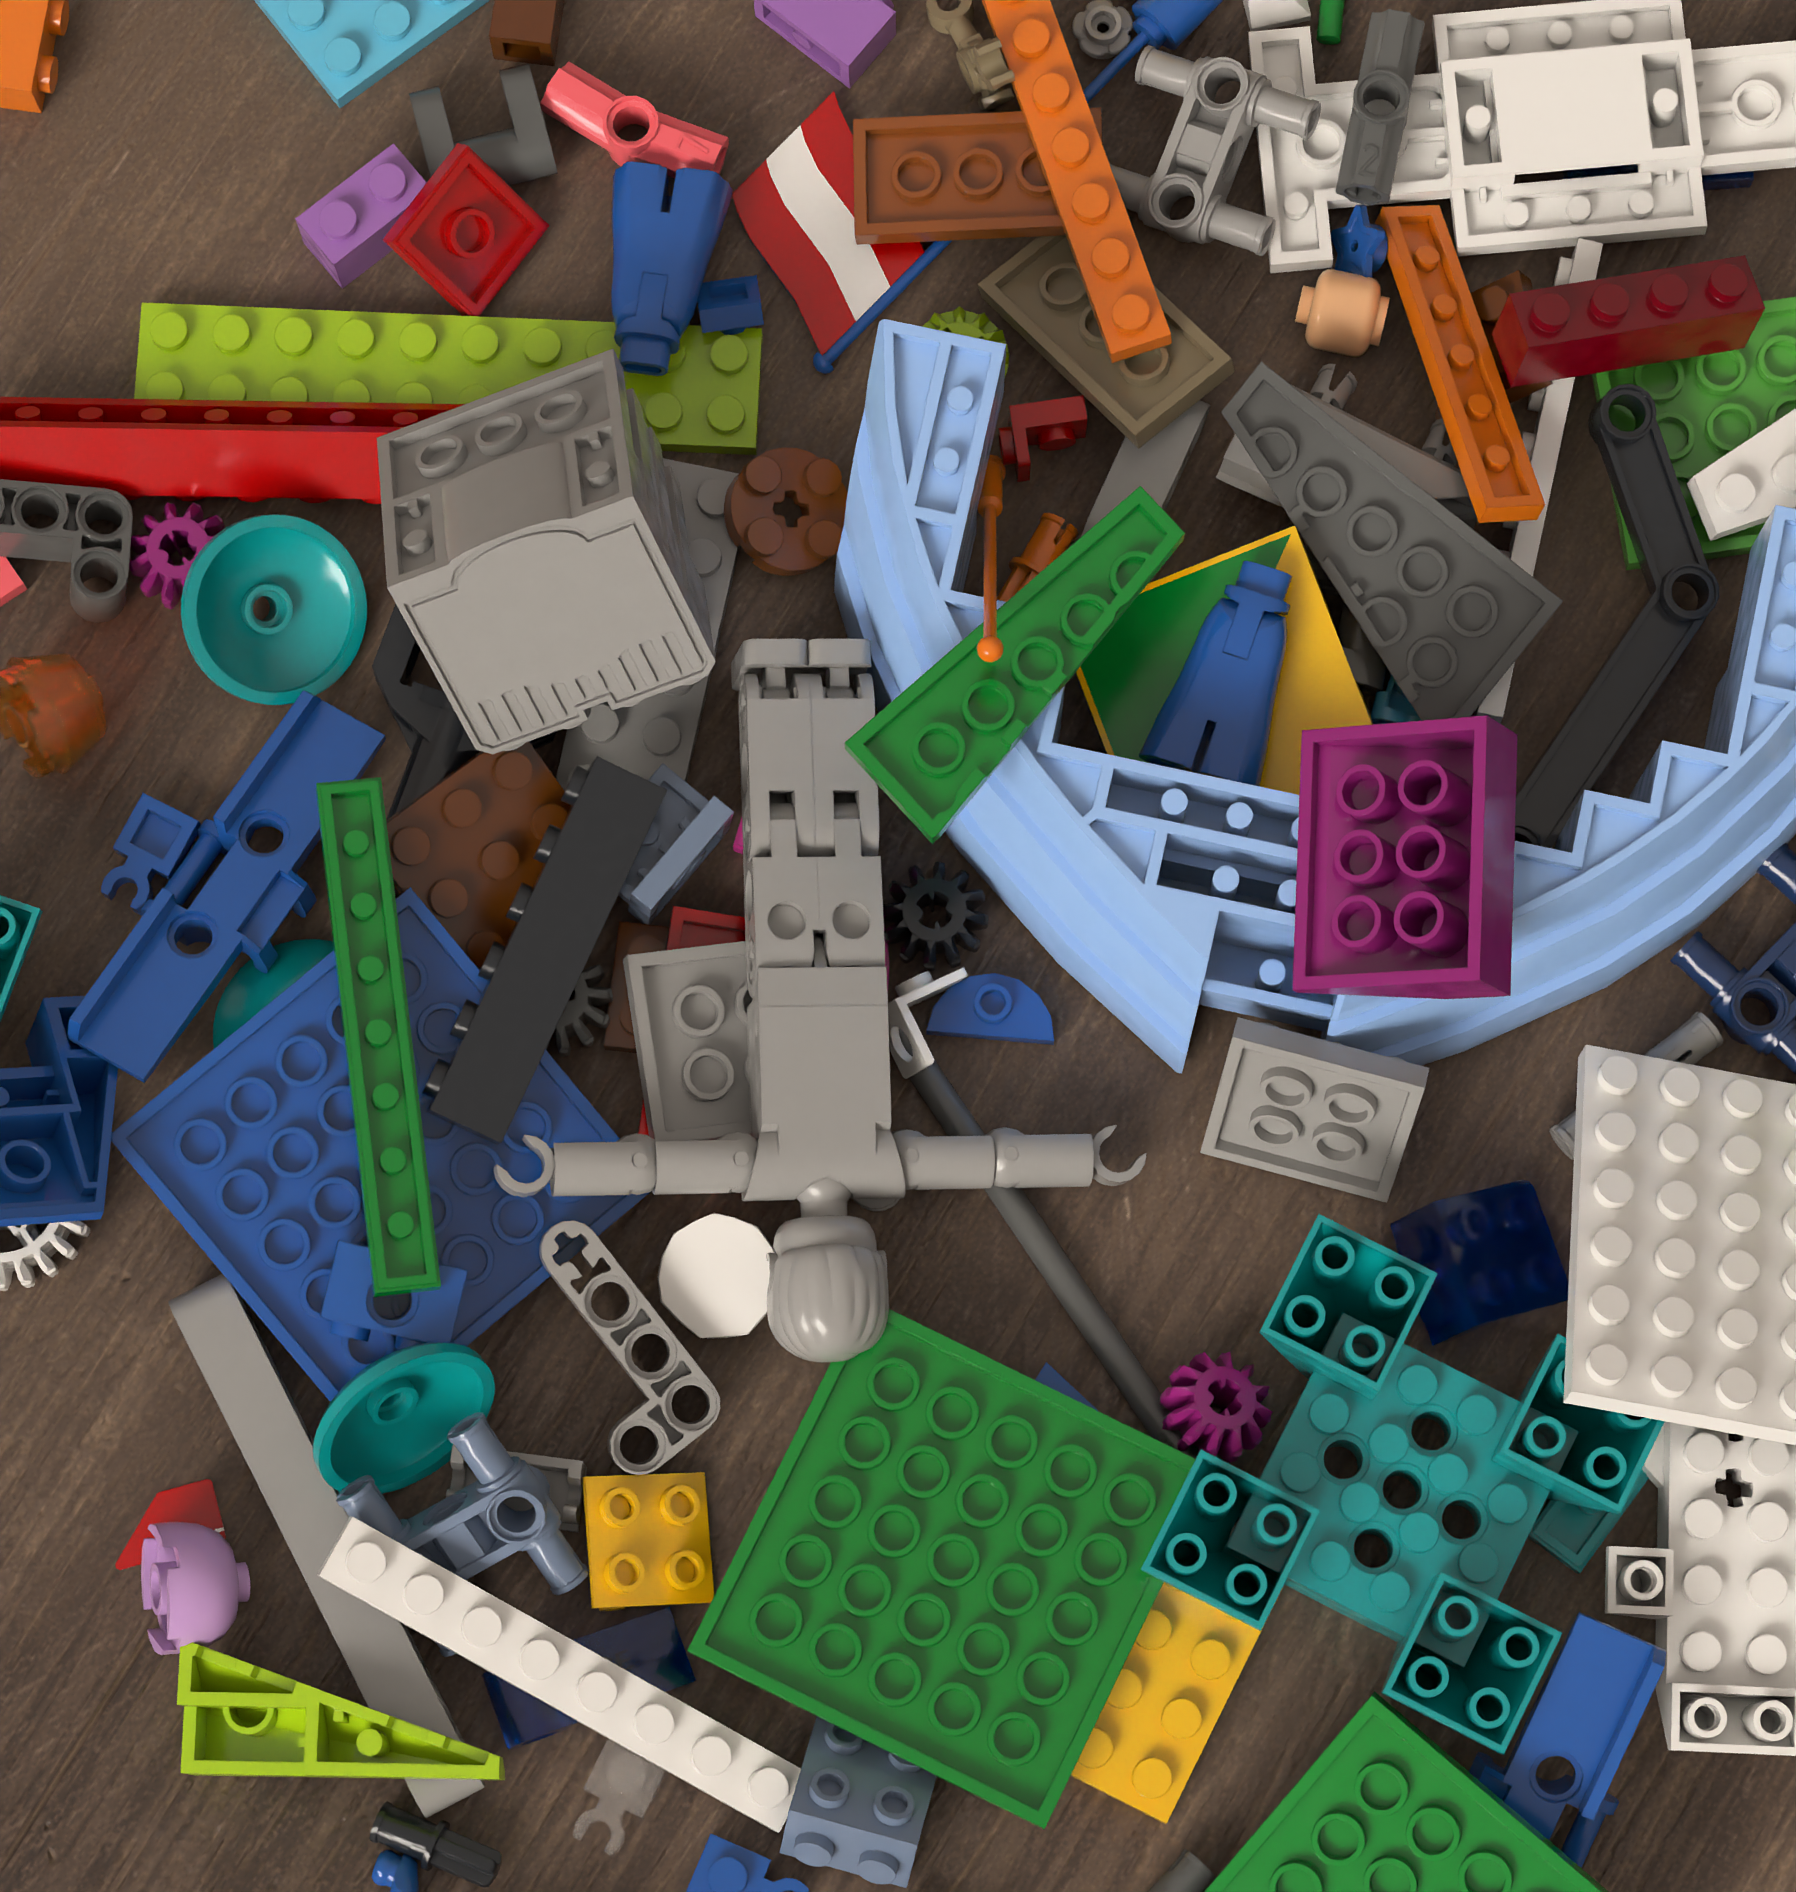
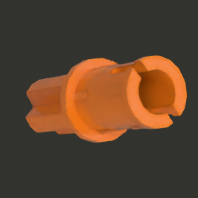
M1043 513L1039 525L1021 556L1011 559L1009 567L1012 572L997 596V600L1007 602L1068 549L1072 540L1078 535V530L1071 523L1067 524L1063 530L1061 526L1065 519L1052 513Z

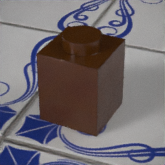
M494 0L489 32L494 59L555 66L565 0Z

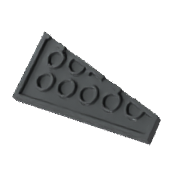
M1261 362L1221 413L1271 487L1420 719L1423 721L1470 717L1561 605L1563 600Z

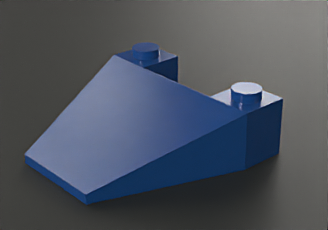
M85 996L43 998L25 1043L32 1067L0 1069V1227L101 1219L104 1213L118 1068L68 1039L69 1018Z

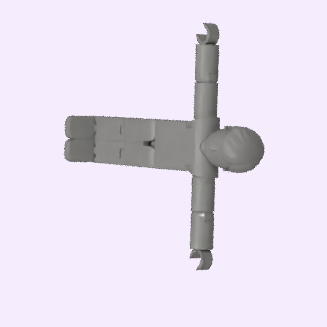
M748 639L743 641L731 662L732 689L739 691L746 973L750 997L753 998L747 1007L751 1135L736 1131L724 1134L717 1140L656 1141L648 1135L634 1133L625 1135L616 1142L553 1143L554 1148H549L546 1142L536 1136L524 1135L522 1141L541 1160V1176L534 1182L520 1183L511 1178L509 1173L498 1164L494 1166L493 1170L495 1179L501 1188L509 1194L519 1197L537 1194L545 1188L550 1180L552 1196L640 1195L652 1191L654 1195L742 1192V1201L795 1200L797 1198L801 1205V1218L788 1220L778 1228L774 1237V1253L766 1254L770 1270L767 1290L769 1327L779 1344L794 1356L812 1362H841L852 1359L859 1353L872 1348L882 1337L889 1314L885 1251L877 1250L875 1233L867 1221L863 1218L847 1216V1201L849 1198H904L905 1190L983 1189L991 1188L992 1185L1003 1188L1089 1187L1092 1178L1103 1185L1117 1186L1128 1182L1140 1173L1145 1165L1146 1153L1134 1160L1125 1172L1117 1173L1105 1168L1099 1156L1100 1146L1112 1134L1117 1125L1105 1127L1094 1136L1092 1134L1024 1135L1017 1129L1007 1127L993 1129L984 1136L926 1137L920 1132L910 1129H901L891 1133L887 970L885 967L881 856H878V784L845 750L844 744L875 717L873 679L871 674H866L867 668L871 667L870 640L812 639L807 641L805 639Z

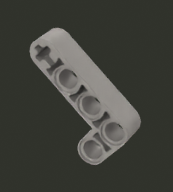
M574 1220L559 1222L551 1226L542 1236L539 1244L540 1260L546 1271L646 1398L619 1419L611 1428L607 1439L608 1453L612 1461L625 1472L635 1475L649 1474L661 1467L711 1427L717 1420L720 1411V1396L715 1386L595 1232L586 1224ZM560 1233H563L569 1239L578 1235L584 1239L586 1245L580 1249L579 1253L589 1268H593L599 1259L608 1268L606 1272L589 1278L579 1293L576 1292L570 1282L582 1277L581 1273L571 1262L567 1261L558 1265L552 1257L559 1249L554 1239ZM605 1282L618 1284L627 1296L625 1311L614 1320L599 1318L591 1307V1297L594 1290ZM644 1334H655L666 1345L667 1356L665 1362L654 1371H642L632 1360L631 1350L633 1344ZM687 1385H694L703 1391L707 1406L700 1419L684 1423L675 1417L671 1402L678 1389ZM634 1426L647 1427L655 1437L656 1447L654 1453L642 1463L627 1461L620 1451L622 1435Z

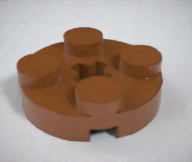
M776 448L757 456L742 468L739 475L734 478L727 489L724 501V520L729 537L736 547L741 545L746 554L755 559L751 563L763 571L782 576L800 575L811 571L838 552L848 494L846 487L842 483L841 471L829 459L818 458L813 453L798 448ZM785 496L793 499L794 504L798 505L801 509L802 516L795 520L794 527L786 526L784 516L774 514L773 506L783 502Z

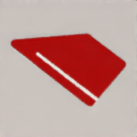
M205 1479L158 1492L115 1563L116 1569L123 1570L141 1565L144 1539L155 1538L148 1530L150 1523H197L219 1532L226 1539L212 1481Z

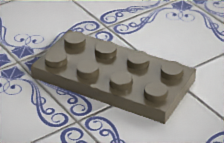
M1066 235L1039 236L978 283L981 297L1138 449L1235 372L1232 358L1155 286L1156 294L1171 332L1172 344L1112 363Z

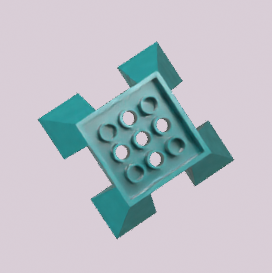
M1318 1214L1259 1332L1308 1381L1259 1479L1200 1450L1141 1570L1259 1631L1262 1630L1284 1585L1397 1642L1381 1692L1382 1694L1504 1755L1562 1635V1632L1497 1600L1546 1499L1620 1514L1665 1421L1563 1403L1566 1337L1557 1334L1517 1400L1404 1344L1438 1273ZM1422 1418L1437 1422L1444 1432L1442 1448L1426 1450L1418 1446L1412 1437L1413 1422ZM1336 1446L1350 1450L1357 1460L1358 1468L1356 1475L1348 1479H1339L1332 1476L1324 1465L1325 1451ZM1392 1476H1401L1409 1480L1416 1492L1414 1505L1407 1509H1398L1391 1506L1383 1495L1385 1479ZM1460 1506L1470 1512L1475 1524L1474 1532L1470 1538L1457 1539L1446 1532L1442 1524V1514L1446 1507ZM1239 1518V1520H1238V1522H1237V1524H1236V1526H1235V1528H1234V1530H1233V1532H1232V1534H1231V1536H1230V1538H1229L1231 1529H1232L1234 1523L1236 1522V1520ZM1372 1534L1384 1542L1387 1548V1560L1383 1566L1370 1568L1358 1561L1354 1553V1542L1358 1536Z

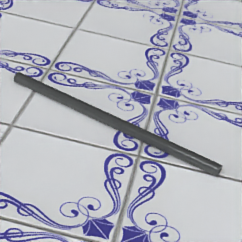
M899 1028L901 1042L905 1050L913 1057L909 1039ZM935 1059L932 1065L909 1077L947 1136L985 1135ZM994 1185L991 1188H983L1149 1435L1177 1449L1178 1440L1182 1437L1180 1431L1162 1430V1421L1171 1412L1159 1404L1161 1393L1023 1189L1014 1187L1003 1188ZM1192 1445L1186 1451H1181L1195 1459L1198 1456V1448L1195 1445ZM1238 1518V1519L1236 1520V1522L1234 1523V1525H1233V1527H1232V1529H1231L1229 1538H1230V1536H1231V1534H1232V1532H1233V1530H1234V1528H1235V1526H1236V1524H1237L1239 1518Z

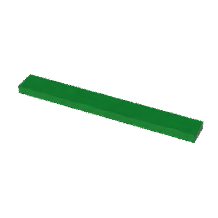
M381 777L316 783L317 807L374 1297L440 1290L441 1280Z

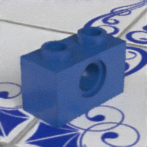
M338 1240L320 1318L332 1321L331 1334L368 1342L371 1330L396 1335L394 1345L396 1349H403L423 1343H450L467 1270L439 1264L440 1290L410 1293L411 1302L406 1313L399 1318L386 1319L378 1315L373 1307L374 1293L368 1247Z

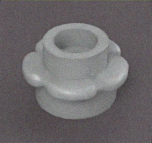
M1094 0L1086 5L1084 12L1076 14L1072 24V32L1074 37L1078 39L1081 50L1087 55L1096 59H1109L1118 55L1130 43L1129 31L1133 28V21L1131 15L1124 7H1115L1109 0ZM1100 24H1106L1109 30L1101 33L1097 27Z

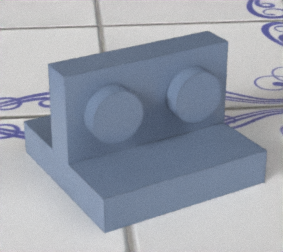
M664 763L660 765L648 781L667 789L666 795L618 894L629 904L628 912L642 924L647 925L653 922L728 833L734 811L716 796H713L708 801Z

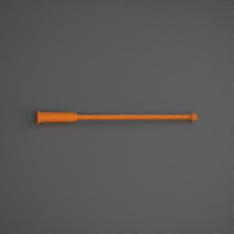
M991 454L989 455L978 504V512L984 517L983 638L977 644V654L985 662L999 660L1004 651L1003 643L997 638L996 517L1001 514L1003 509V480L1006 474V467L1003 465L1000 457Z

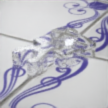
M607 1739L583 1790L600 1799L595 1808L587 1810L577 1819L573 1830V1837L582 1841L591 1824L599 1821L605 1822L611 1830V1838L606 1844L604 1852L611 1856L616 1854L625 1838L622 1819L626 1811L644 1819L667 1771L616 1742Z

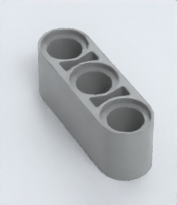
M1199 400L1139 449L1125 436L1087 519L1081 537L1139 486L1164 511L1166 510L1203 429L1211 407L1210 404Z

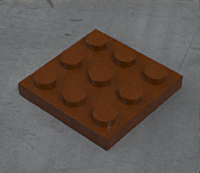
M529 741L511 751H501L495 754L480 751L386 820L395 888L401 895L411 887L479 970L494 940L506 945L516 923L505 917L513 898L522 882L533 887L543 866V863L533 859L540 841L549 824L561 828L571 805L561 801L564 793L563 788Z

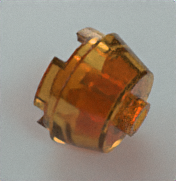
M62 653L12 657L8 660L7 666L0 670V732L4 740L14 737L16 742L30 756V758L23 760L21 766L31 776L42 778L55 771L61 774L67 773L105 735L106 720L102 708L103 697L93 677L86 673L71 655Z

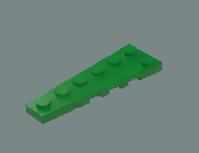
M1139 486L997 610V638L1001 640L1004 647L1003 654L999 660L985 662L977 654V644L983 638L982 623L844 743L845 750L933 844L942 836L1183 542L1185 532Z

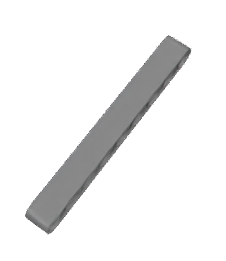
M220 1274L168 1301L172 1314L368 1707L465 1743L407 1626L317 1576L347 1523L349 1516L336 1501L339 1491L332 1488L324 1480L315 1465L313 1458L314 1441L240 1294L227 1278ZM405 1779L416 1803L426 1818L485 1788L483 1780Z

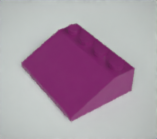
M1487 715L1302 730L1293 991L1314 994L1462 999L1511 995L1518 737L1516 733Z

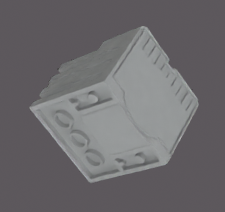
M614 349L377 437L387 588L476 750L489 754L511 751L521 747L528 741L555 731L579 726L588 720L591 713L590 707L604 702H608L612 711L621 707H631L639 704L645 698L681 685L697 683L709 675L716 660L705 586L690 557L680 484L671 465L664 467L661 445L653 428H648L644 421L642 406L633 388L626 390L623 367Z

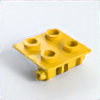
M705 1472L582 1477L592 1609L599 1608V1611L623 1610L625 1607L712 1602L714 1586Z

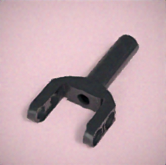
M396 604L374 659L372 669L376 682L405 738L411 754L386 820L480 752L475 749L445 692L414 681L412 687L407 686L421 649ZM557 731L529 742L536 750L553 742ZM394 886L395 899H397L400 893Z

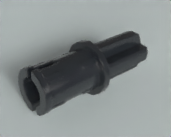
M388 1801L381 1807L370 1832V1841L374 1843L379 1842L422 1861L421 1868L426 1871H430L434 1866L483 1888L489 1887L493 1883L502 1863V1854L499 1851L449 1830V1822L441 1820L437 1825L397 1808Z

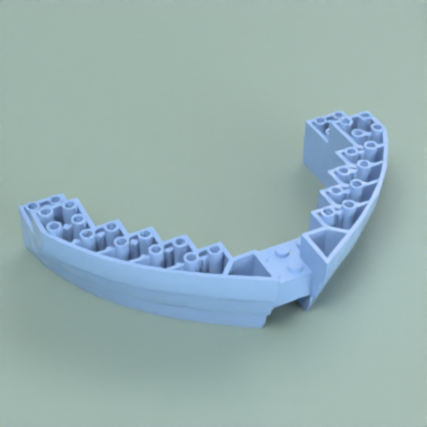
M882 319L878 324L868 377L865 408L852 463L844 526L837 552L834 578V593L848 639L870 640L871 667L867 668L866 674H871L873 679L875 706L878 713L983 623V597L963 593L976 536L979 499L1004 393L1006 344L888 319ZM1775 505L1751 547L1728 669L1715 690L1704 749L1662 740L1631 792L1629 799L1584 790L1556 841L1555 849L1515 841L1510 996L1431 999L1314 994L1293 991L1299 795L1058 744L1065 686L945 832L955 848L1055 961L1177 1073L1182 1074L1198 1005L1322 1031L1320 1037L1322 1040L1339 1042L1345 1046L1383 1056L1398 1057L1406 1062L1420 1066L1464 1052L1608 987L1701 925L1757 873V869L1774 851L1784 843L1788 844L1795 836L1796 509ZM997 600V610L1006 602Z

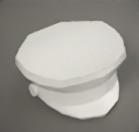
M714 1212L695 1220L673 1233L661 1257L657 1276L660 1302L677 1321L699 1338H729L748 1335L767 1315V1290L770 1270L766 1254L774 1253L773 1246L758 1226L738 1218Z

